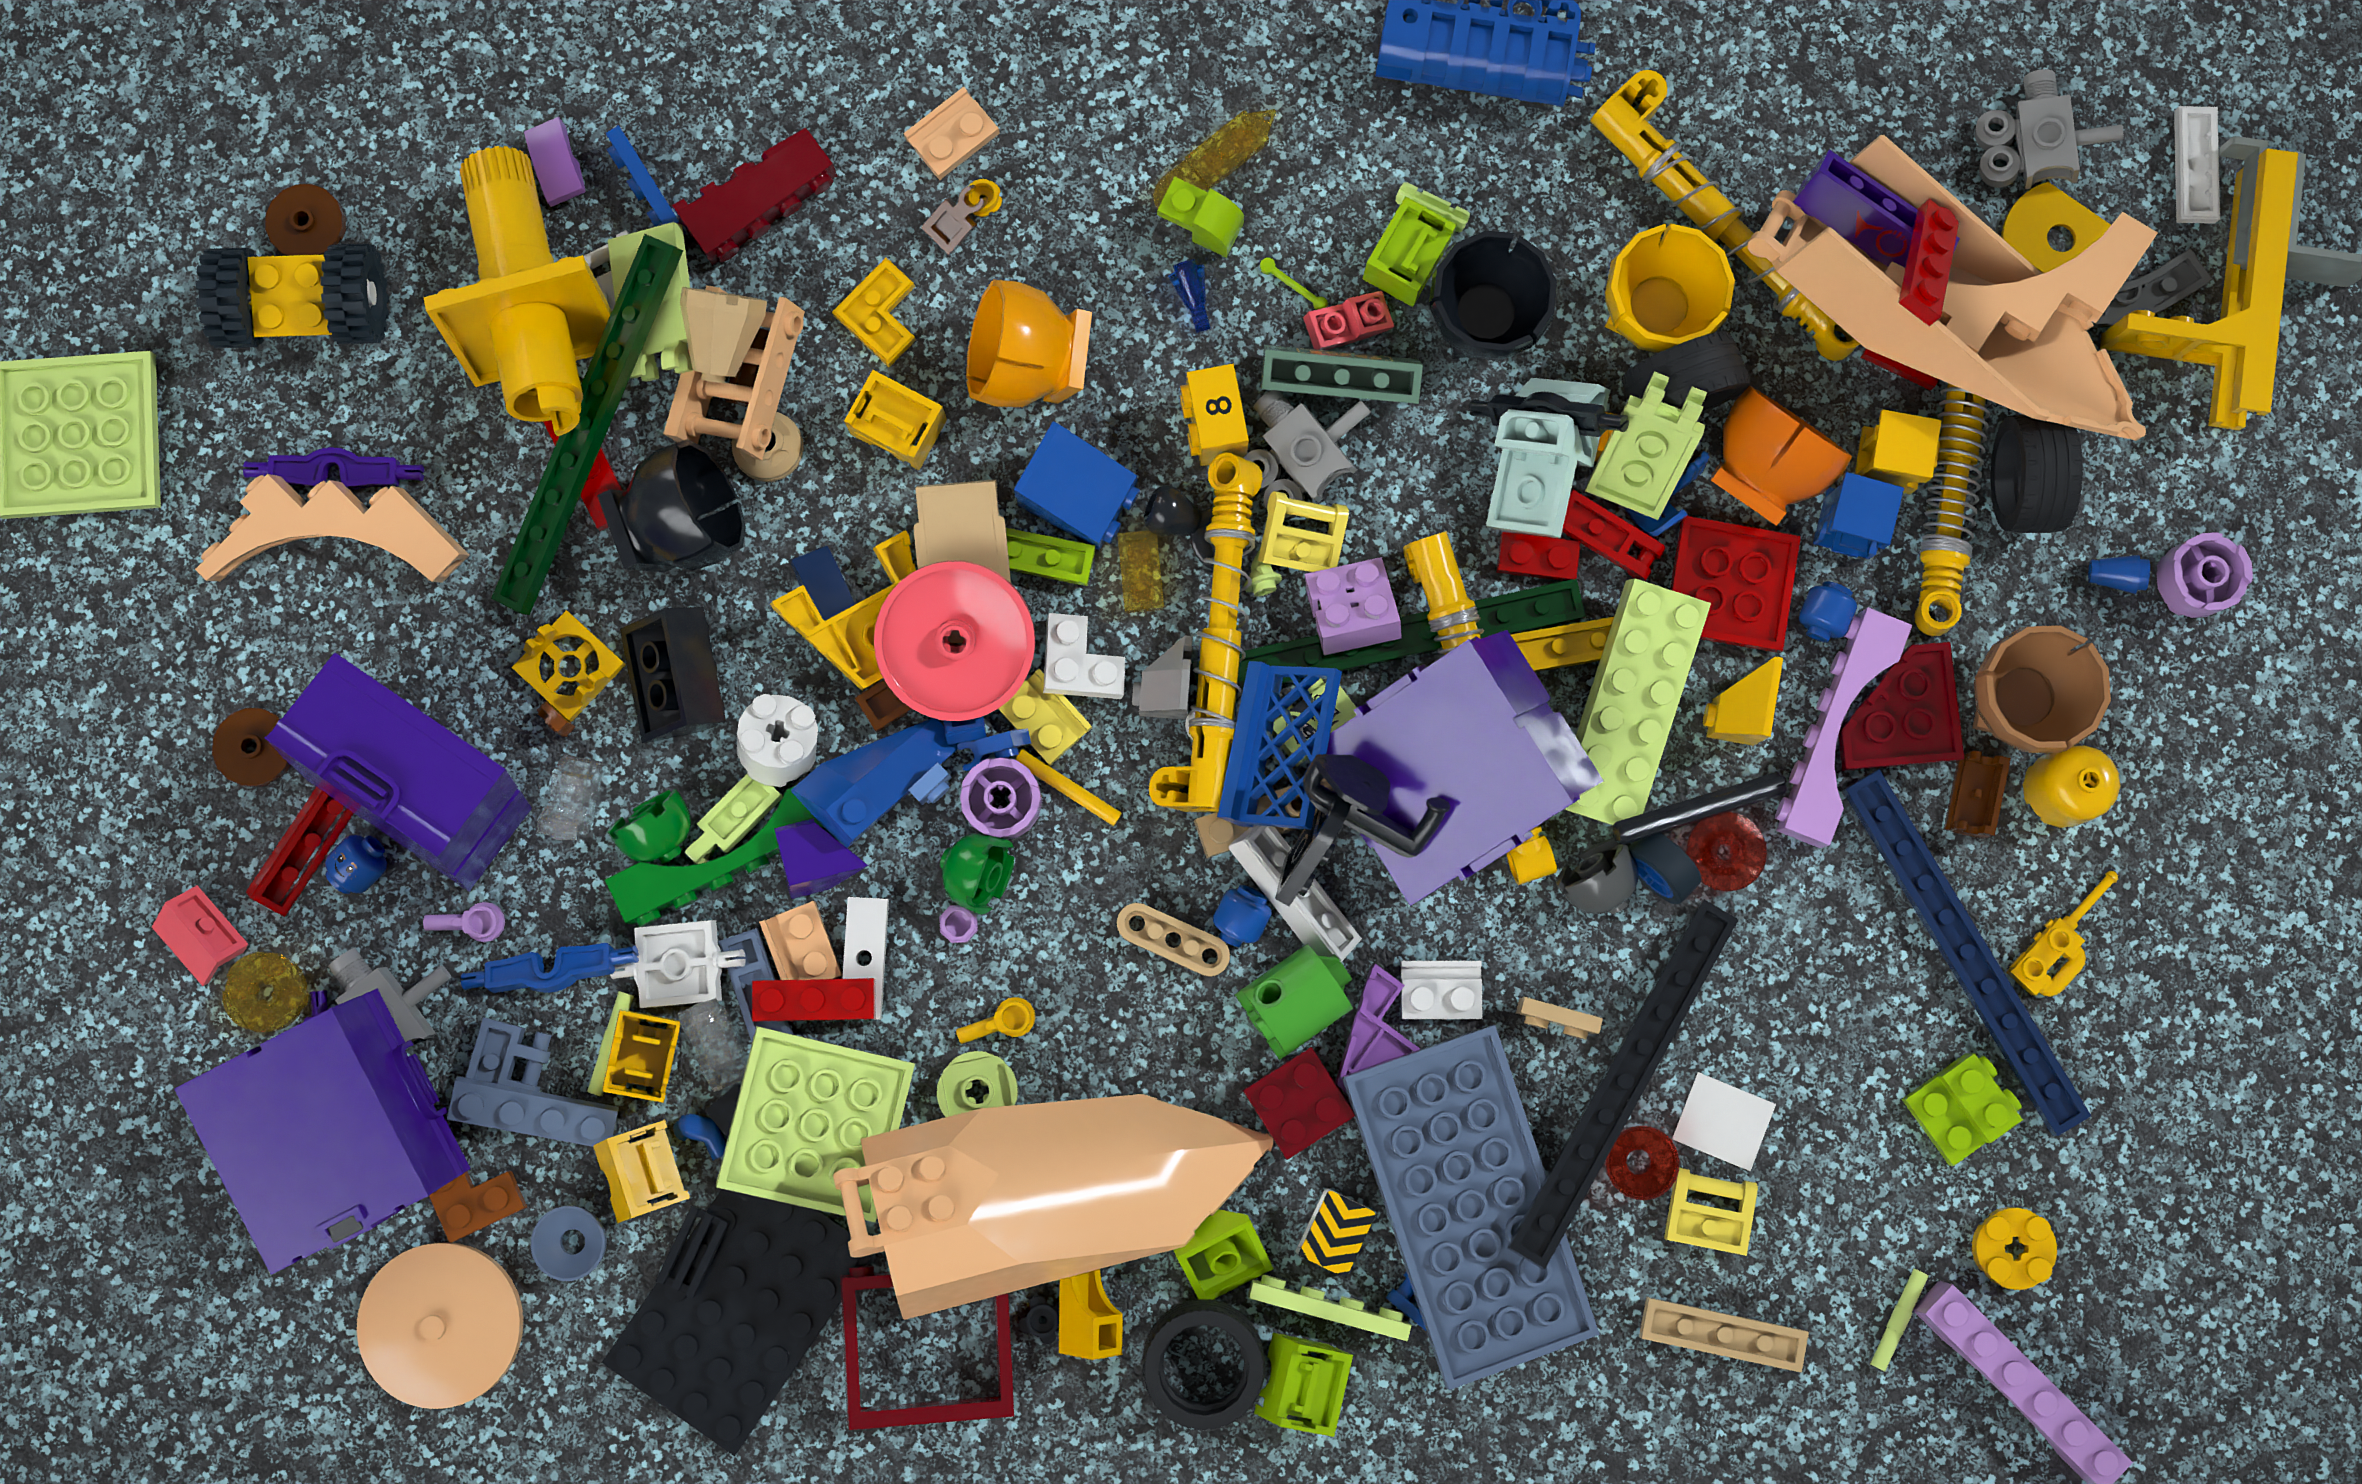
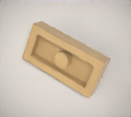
M1527 997L1519 998L1516 1014L1526 1016L1525 1024L1548 1029L1550 1022L1564 1026L1563 1034L1584 1040L1587 1039L1588 1033L1599 1034L1603 1018Z

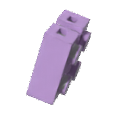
M1382 557L1305 574L1306 592L1313 618L1316 617V628L1324 655L1401 639V620ZM1354 589V592L1347 593V590ZM1318 601L1320 603L1321 610H1319Z

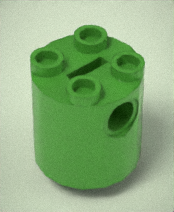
M1308 944L1234 994L1247 1012L1246 1014L1259 1033L1261 1032L1264 1035L1268 1045L1279 1060L1353 1009L1343 992L1345 985L1352 980L1343 964L1335 954L1330 957L1317 955Z

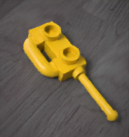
M2114 871L2105 873L2103 880L2070 916L2066 915L2063 919L2055 918L2054 920L2050 919L2044 925L2046 929L2042 933L2038 932L2033 937L2035 941L2011 964L2006 973L2031 996L2038 993L2048 997L2058 995L2082 970L2085 965L2086 955L2081 945L2085 940L2074 930L2078 927L2077 922L2113 883L2117 882V873ZM2062 955L2068 961L2051 979L2047 971Z

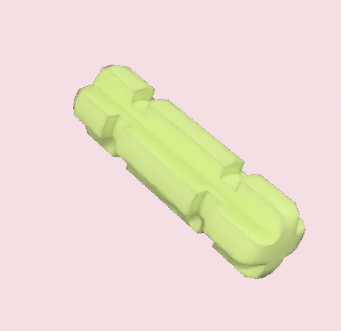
M1404 182L1396 195L1395 201L1397 204H1401L1406 196L1457 224L1455 231L1462 232L1470 217V213L1467 210L1458 206L1454 209L1450 207V202L1423 190L1420 193L1417 191L1418 187L1408 182Z

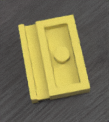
M1038 669L1028 680L1023 682L1016 694L998 710L1016 730L1028 728L1032 743L1030 745L1051 766L1078 742L1085 733L1089 732L1092 726L1063 694L1043 693L1044 673Z

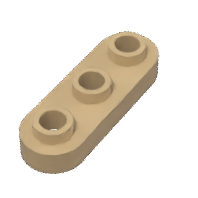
M1141 903L1127 905L1118 915L1117 928L1120 935L1134 945L1204 976H1216L1222 973L1228 966L1230 960L1229 948L1223 940ZM1135 916L1143 918L1145 921L1144 928L1140 931H1133L1129 926L1131 918ZM1174 932L1181 937V943L1178 947L1171 948L1166 944L1165 939L1169 933ZM1206 949H1213L1217 953V961L1215 963L1207 964L1203 961L1202 953Z

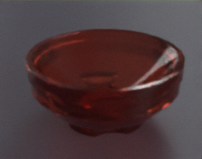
M1634 1126L1621 1131L1605 1160V1169L1611 1184L1620 1193L1636 1200H1650L1663 1195L1672 1187L1679 1172L1680 1160L1674 1143L1662 1131L1650 1126ZM1634 1150H1642L1649 1157V1166L1641 1174H1634L1627 1167V1157Z

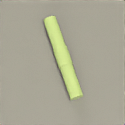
M618 992L608 1027L605 1030L598 1052L599 1055L587 1090L588 1093L603 1096L602 1087L619 1009L630 1011L634 995Z
M1913 1268L1870 1365L1886 1371L1929 1275Z

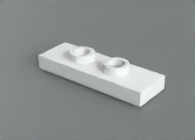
M2179 106L2174 110L2176 223L2215 224L2220 220L2218 107Z

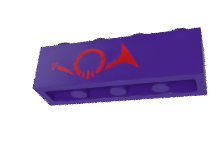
M1829 149L1804 179L1793 203L1799 206L1805 214L1815 217L1835 230L1844 239L1861 248L1873 260L1880 261L1887 267H1889L1891 262H1894L1906 268L1918 209ZM1956 237V242H1955L1954 251H1955V249H1956V247H1957V244H1958V242H1959V240H1960L1959 237Z

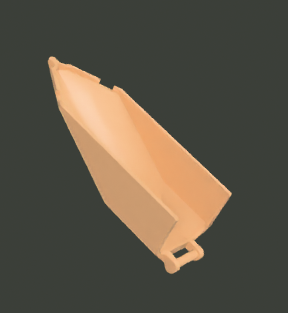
M1885 135L1878 136L1849 161L1850 164L1916 209L1928 199H1931L1938 206L1945 207L1954 214L1959 221L1957 237L1960 240L1953 254L1948 283L1986 286L2018 282L2042 274ZM1783 190L1777 193L1772 202L1773 209L1760 231L1752 235L1748 242V250L1754 256L1767 258L1774 266L1776 272L1870 351L2033 419L2054 422L2134 441L2139 440L2146 434L2145 426L2139 424L2132 414L2133 402L2106 349L2097 351L2087 332L2088 329L2094 326L2092 321L2084 322L2075 318L2067 311L2068 306L2060 303L2035 342L2028 338L2026 340L2015 338L2005 330L2006 325L1999 321L1977 354L1940 321L1937 320L1929 327L1900 305L1898 301L1901 288L1884 274L1888 267L1880 261L1870 258L1865 251L1849 240L1844 239L1831 227H1828L1815 217L1805 214L1799 206L1793 203L1796 195L1790 191ZM1789 216L1795 223L1783 244H1781L1774 237L1785 218Z
M1145 1094L981 1108L862 1138L861 1144L866 1166L839 1170L833 1174L835 1188L841 1190L851 1240L848 1242L850 1256L864 1257L885 1251L903 1319L906 1320L1185 1247L1195 1236L1194 1231L1209 1215L1213 1216L1253 1172L1254 1165L1266 1151L1271 1152L1273 1138L1267 1133L1264 1134L1192 1109L1157 1100V1098ZM870 1184L881 1232V1234L874 1236L868 1235L857 1188Z

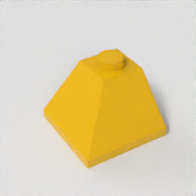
M1775 656L1713 698L1712 703H1707L1703 716V726L1708 727V738L1754 746L1771 737L1783 664L1782 657Z

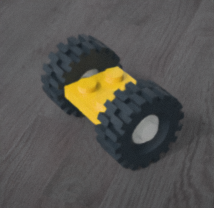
M374 244L329 245L324 255L262 257L254 255V250L249 249V247L214 248L204 250V255H201L199 258L201 265L197 266L196 271L199 276V280L196 281V290L199 291V298H196L197 307H200L201 310L199 314L200 323H204L203 332L205 337H209L208 342L211 346L214 345V348L259 347V344H262L264 341L263 337L332 335V339L337 341V344L381 343V340L385 338L384 332H387L388 328L386 319H389V310L387 309L389 294H386L388 284L387 277L384 278L383 274L385 271L383 262L380 263L381 255L379 251H376Z

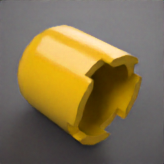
M2085 745L2073 746L2061 753H2045L2027 769L2023 782L2026 803L2031 805L2034 812L2041 817L2040 820L2043 823L2058 828L2078 826L2105 814L2117 800L2120 790L2119 772L2112 759L2101 750Z

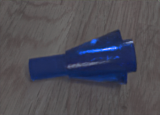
M1195 259L1173 265L1174 272L1169 274L1168 278L1187 310H1190L1196 333L1211 330L1204 306L1206 305L1205 264L1197 265Z

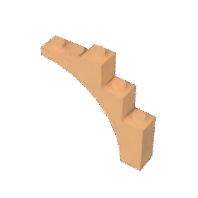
M2122 212L2101 238L2077 257L2047 273L2018 282L1986 286L1948 283L1942 315L1938 321L1944 324L1977 354L1999 321L2006 325L2005 330L2015 338L2020 340L2028 338L2035 342L2060 303L2068 306L2067 311L2075 318L2084 322L2091 320L2097 323L2158 232ZM1891 262L1884 274L1900 288L1902 287L1905 268Z
M267 474L266 476L260 475L255 478L245 489L248 494L240 501L251 514L249 516L244 514L235 520L229 527L231 534L221 544L216 542L202 554L201 559L203 562L195 570L206 581L220 582L243 562L269 548L298 539L326 536L352 538L381 547L407 561L431 582L443 583L470 555L403 488L391 486L389 489L387 487L380 489L370 499L369 504L371 507L368 509L342 482L329 480L327 483L325 481L318 483L308 493L307 498L309 501L306 502L281 476Z

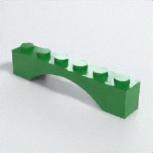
M792 787L786 790L778 809L767 824L746 844L728 855L707 863L684 867L659 866L639 862L605 879V882L625 923L631 925L638 923L639 927H644L662 918L660 911L674 905L676 910L697 901L696 894L709 887L714 892L734 882L732 876L745 869L748 874H751L770 864L768 858L780 853L774 828L814 818L816 824L826 832L828 831L791 792L794 788Z

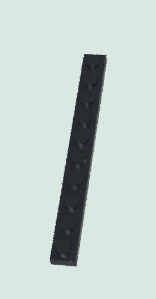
M1705 899L1699 903L1507 1247L1509 1250L1541 1269L1546 1268L1739 919Z

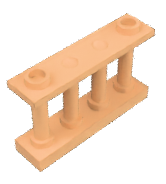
M706 285L705 290H710L711 292L727 293L720 287ZM779 297L775 313L766 311L765 318L760 326L770 328L765 349L749 348L743 360V363L760 365L754 387L701 380L702 372L694 370L681 373L663 434L676 442L689 439L698 444L701 434L738 440L736 446L738 449L755 459L763 460L765 449L771 440V428L796 341L803 329L805 311L784 297ZM719 397L748 402L743 425L705 418L711 398Z

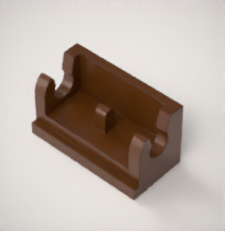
M1971 751L1964 754L1963 760L1957 761L1943 830L1979 839L1995 836L2011 758L2004 756L1986 757L1982 756L1980 751Z

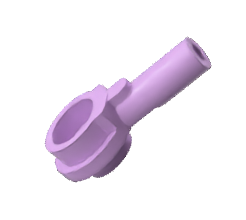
M482 902L475 904L469 911H464L463 914L425 915L423 926L426 931L463 930L464 933L469 934L476 941L488 942L495 940L501 935L505 926V918L498 906L493 903Z

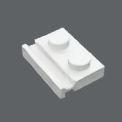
M1400 961V982L1405 985L1401 990V1019H1482V961Z

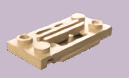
M996 480L916 486L919 522L914 525L913 529L917 568L947 560L969 561L996 571L1011 583L1006 524L1004 517L999 515ZM953 631L949 636V640L951 643H962L964 637L960 636L959 631Z

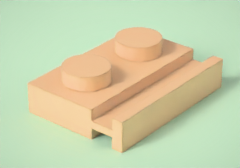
M962 87L904 133V137L936 177L941 180L1000 134L999 128L976 100H973L968 94L966 88Z
M815 901L759 922L781 980L836 979L843 976Z

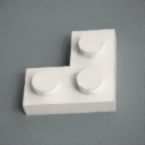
M1049 613L1046 623L1043 693L1122 699L1124 695L1125 657L1086 654L1088 616Z

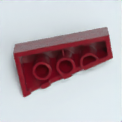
M806 127L764 151L761 156L763 161L757 165L754 162H745L733 169L730 180L723 185H716L713 181L700 189L702 196L699 199L687 204L683 198L672 205L685 230L712 266L718 261L725 262L734 257L739 251V246L750 238L755 240L762 237L771 228L770 224L781 216L788 217L797 212L802 206V201L813 193L819 195L831 187L834 182L833 179L837 177L834 165Z

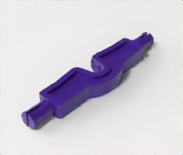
M328 447L313 451L307 456L270 455L268 462L245 461L243 467L246 469H243V475L245 478H257L260 475L266 476L267 474L281 476L289 485L314 488L318 483L326 482L329 469L334 465H338L341 482L348 489H361L370 487H398L399 480L423 481L424 475L421 473H424L423 464L400 465V461L394 457H358L348 450Z

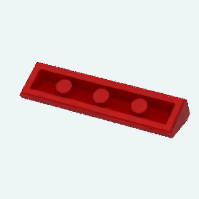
M316 787L247 889L246 893L249 898L285 917L354 812L346 808L287 898L280 905V902L298 878L299 873L315 849L320 845L322 838L335 818L344 808L342 804Z

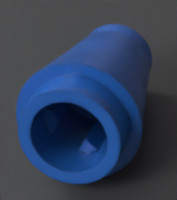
M2140 555L2090 560L2088 583H2096L2097 585L2136 594L2137 590L2146 591L2148 588L2150 561L2149 559H2140Z

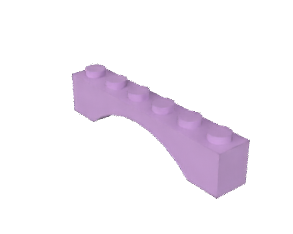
M1871 608L1864 609L1857 616L1854 615L1848 632L1844 636L1848 638L1844 652L1838 651L1830 668V673L1834 674L1830 689L1825 687L1818 699L1816 709L1821 711L1816 725L1811 724L1805 734L1803 746L1807 747L1804 758L1802 761L1797 760L1791 771L1789 782L1793 784L1789 798L1783 797L1777 808L1775 819L1779 820L1776 831L1818 848L1830 846L1844 809L1837 789L1834 767L1836 742L1841 723L1852 701L1863 687L1881 671L1899 662L1912 628L1911 624Z
M1938 1281L1915 1305L1913 1311L1944 1342L1990 1381L2032 1423L2056 1453L2087 1484H2113L2133 1463L1953 1284Z

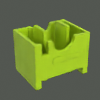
M1405 196L1369 257L1362 279L1413 307L1440 262L1444 251L1447 250L1451 243L1457 224Z
M1273 1332L1267 1356L1271 1361V1375L1268 1384L1259 1393V1396L1265 1398L1263 1406L1256 1404L1254 1414L1279 1427L1334 1437L1353 1355L1326 1343ZM1308 1351L1319 1353L1320 1356L1310 1357L1305 1354H1307Z

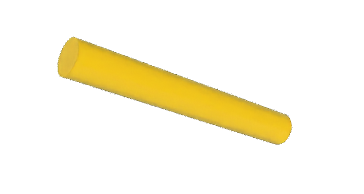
M1024 749L1016 757L1015 760L1029 768L1033 775L1112 826H1115L1122 813Z

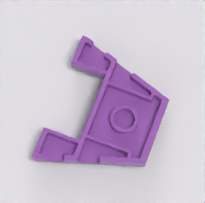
M1372 964L1369 969L1335 1081L1336 1086L1345 1093L1347 1092L1342 1076L1420 1050L1419 1047L1382 1021V1017L1405 985L1377 964Z

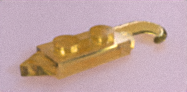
M1272 109L1247 113L1246 110H1243L1185 156V160L1164 175L1156 184L1153 192L1156 208H1159L1174 176L1207 191L1210 188H1214L1268 145V134L1276 116V110ZM1268 116L1270 120H1265L1264 117Z

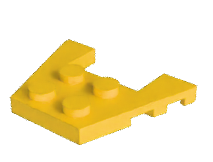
M906 530L873 548L892 585L826 621L822 619L804 585L770 603L774 611L861 690L883 679L874 649L875 625L880 609L893 588L902 579L916 570L909 546L911 544L910 538Z

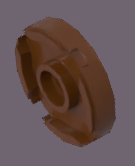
M296 184L282 190L271 201L265 216V230L270 242L285 256L324 255L329 245H337L339 240L343 239L346 232V216L341 204L326 189L313 184ZM309 216V221L306 225H298L300 218Z
M245 708L230 714L219 725L213 737L212 755L218 770L228 780L245 787H263L271 784L270 782L275 781L278 777L281 778L288 771L290 764L265 739L281 717L262 708ZM255 740L257 748L253 753L249 754L246 746L250 741Z

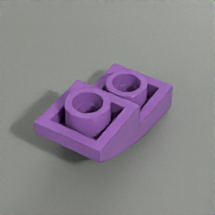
M556 117L524 131L537 178L550 207L585 193L580 164L572 155L567 129L562 120Z

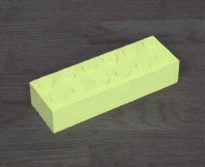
M1636 578L1626 580L1576 733V738L1604 781L1581 795L1580 800L1564 810L1612 826L1617 821L1643 814L1711 603Z

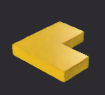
M887 258L832 311L833 316L888 367L916 341L915 336L890 314L915 288V285Z

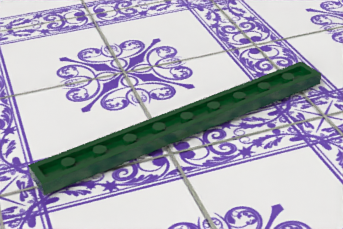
M647 234L643 236L582 381L583 400L581 403V413L579 414L580 421L573 430L559 436L491 599L518 613L530 615L682 256L683 250Z
M1577 579L1474 601L1478 611L1477 614L1480 617V620L1476 622L1477 628L1484 630L1480 634L1481 639L1508 630L1511 635L1578 621L1586 617ZM1429 610L1400 617L1401 639L1324 655L1318 635L1245 650L1246 657L1239 663L1237 685L1243 692L1249 661L1263 662L1269 666L1336 668L1343 672L1435 652L1442 645L1440 641H1434L1438 632H1432V628L1428 624L1427 616L1430 612ZM1200 660L1192 662L1193 670L1199 667ZM1193 671L1194 677H1195L1196 686H1197V685H1198V673H1195V672ZM1283 677L1282 685L1293 683L1290 677Z

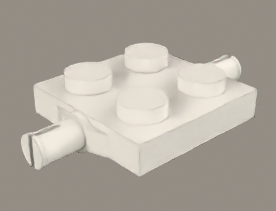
M715 920L634 928L635 946L639 953V956H637L639 958L638 963L616 965L615 969L625 970L615 971L610 976L612 979L634 977L639 990L640 1008L722 1001L720 980L722 968L745 966L746 959L730 960V958L745 957L743 949L721 952L718 945Z

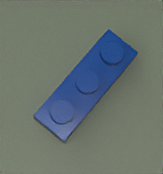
M618 125L606 132L607 137L612 143V146L606 150L618 169L624 166L627 167L632 178L626 182L638 201L646 198L652 210L646 214L653 225L657 227L672 222L680 224L620 126Z

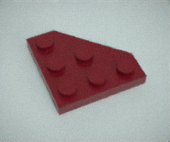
M1951 642L1911 645L1901 654L1899 662L1891 666L1841 727L1838 737L1842 771L1952 762L1964 759Z

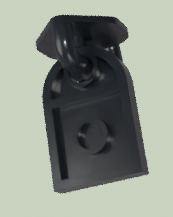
M1317 754L1303 777L1304 791L1317 808L1314 813L1312 829H1304L1286 855L1275 899L1290 907L1298 894L1304 896L1308 892L1315 878V874L1312 872L1318 864L1325 866L1335 848V844L1332 842L1343 824L1403 857L1412 858L1421 853L1441 824L1445 813L1450 810V803L1439 797L1427 799L1426 806L1428 808L1414 831H1411L1382 815L1387 808L1390 782L1380 770L1353 755ZM1323 778L1331 785V790L1320 784Z

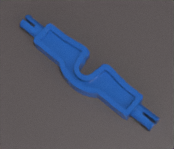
M608 943L560 947L556 952L554 968L549 973H545L543 957L539 953L528 952L507 959L486 962L484 971L462 973L461 979L463 980H461V986L464 990L485 987L492 993L530 988L541 993L557 992L571 986L579 979L613 974L616 965L638 963L639 958L637 956H639L635 945L620 949H614Z

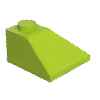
M1218 1209L1213 1216L1209 1215L1194 1231L1195 1236L1185 1247L1173 1250L1199 1300H1213L1274 1269L1248 1215Z

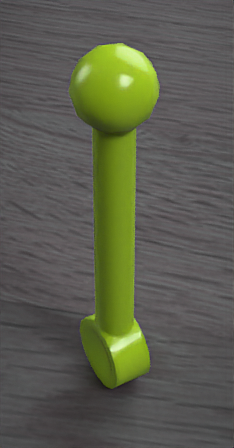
M1264 258L1261 260L1260 270L1263 274H1273L1312 302L1315 310L1328 307V301L1325 297L1315 296L1275 267L1273 259Z

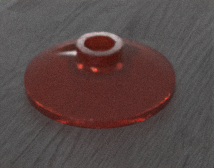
M1726 812L1701 820L1692 830L1687 842V855L1700 871L1701 882L1714 890L1728 892L1747 887L1759 877L1766 863L1767 847L1762 832L1754 822L1738 813ZM1721 845L1726 846L1730 850V856L1727 860H1722L1717 855V849Z

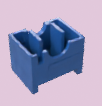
M1845 472L1840 486L1836 489L1829 487L1826 490L1813 544L1830 548L1832 552L1854 558L1858 556L1866 559L1872 558L1876 555L1878 548L1885 549L1891 543L1904 487Z

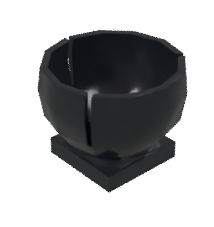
M1485 230L1455 243L1434 270L1429 298L1430 311L1443 339L1450 344L1452 359L1469 357L1501 361L1530 349L1539 341L1553 321L1557 280L1544 252L1521 235H1519L1513 250L1509 252V247L1515 233Z
M689 439L657 449L642 460L635 469L627 491L609 489L597 495L623 568L626 570L667 572L675 567L693 571L717 564L743 548L746 526L740 502H736L722 511L697 520L700 516L738 499V496L727 474L707 449Z

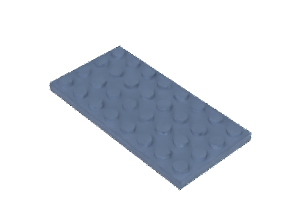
M1489 1025L1342 1076L1445 1388L1448 1390L1457 1388L1600 1335L1566 1233L1545 1269L1537 1267L1507 1248L1546 1179V1174L1496 1026Z

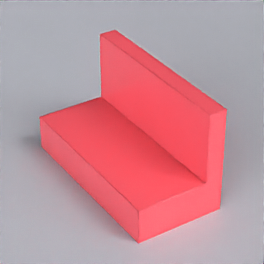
M198 885L165 902L152 925L154 931L202 986L210 982L219 966L244 953L249 945Z

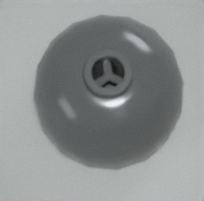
M1608 839L1597 843L1579 854L1578 856L1584 859V861L1573 870L1567 864L1556 879V885L1577 909L1587 914H1602L1608 911L1610 914H1615L1622 911L1630 903L1629 897L1633 894L1638 883V866L1626 844H1618L1615 839Z

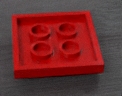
M1691 516L1681 520L1670 590L1711 603L1700 639L1775 653L1783 651L1801 536Z

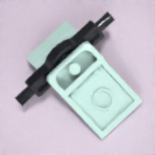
M1531 378L1515 396L1496 394L1490 401L1471 400L1469 404L1471 416L1490 417L1492 424L1498 426L1494 446L1502 449L1486 522L1487 527L1561 538L1576 465L1594 467L1601 435L1606 430L1625 432L1629 426L1627 415L1606 414L1610 394L1609 389L1599 384Z

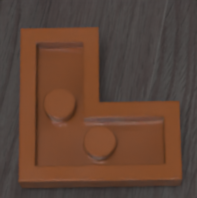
M468 1171L429 1195L449 1243L458 1241L528 1208L512 1171H507L475 1187Z

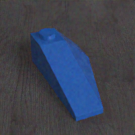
M931 718L820 764L798 783L791 792L836 840L846 848H849L910 793L908 789L937 762L941 765L958 750L957 745L959 743L948 745L944 726L937 719Z

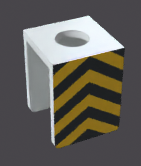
M1326 1188L1298 1244L1296 1253L1315 1264L1347 1278L1375 1218V1212Z

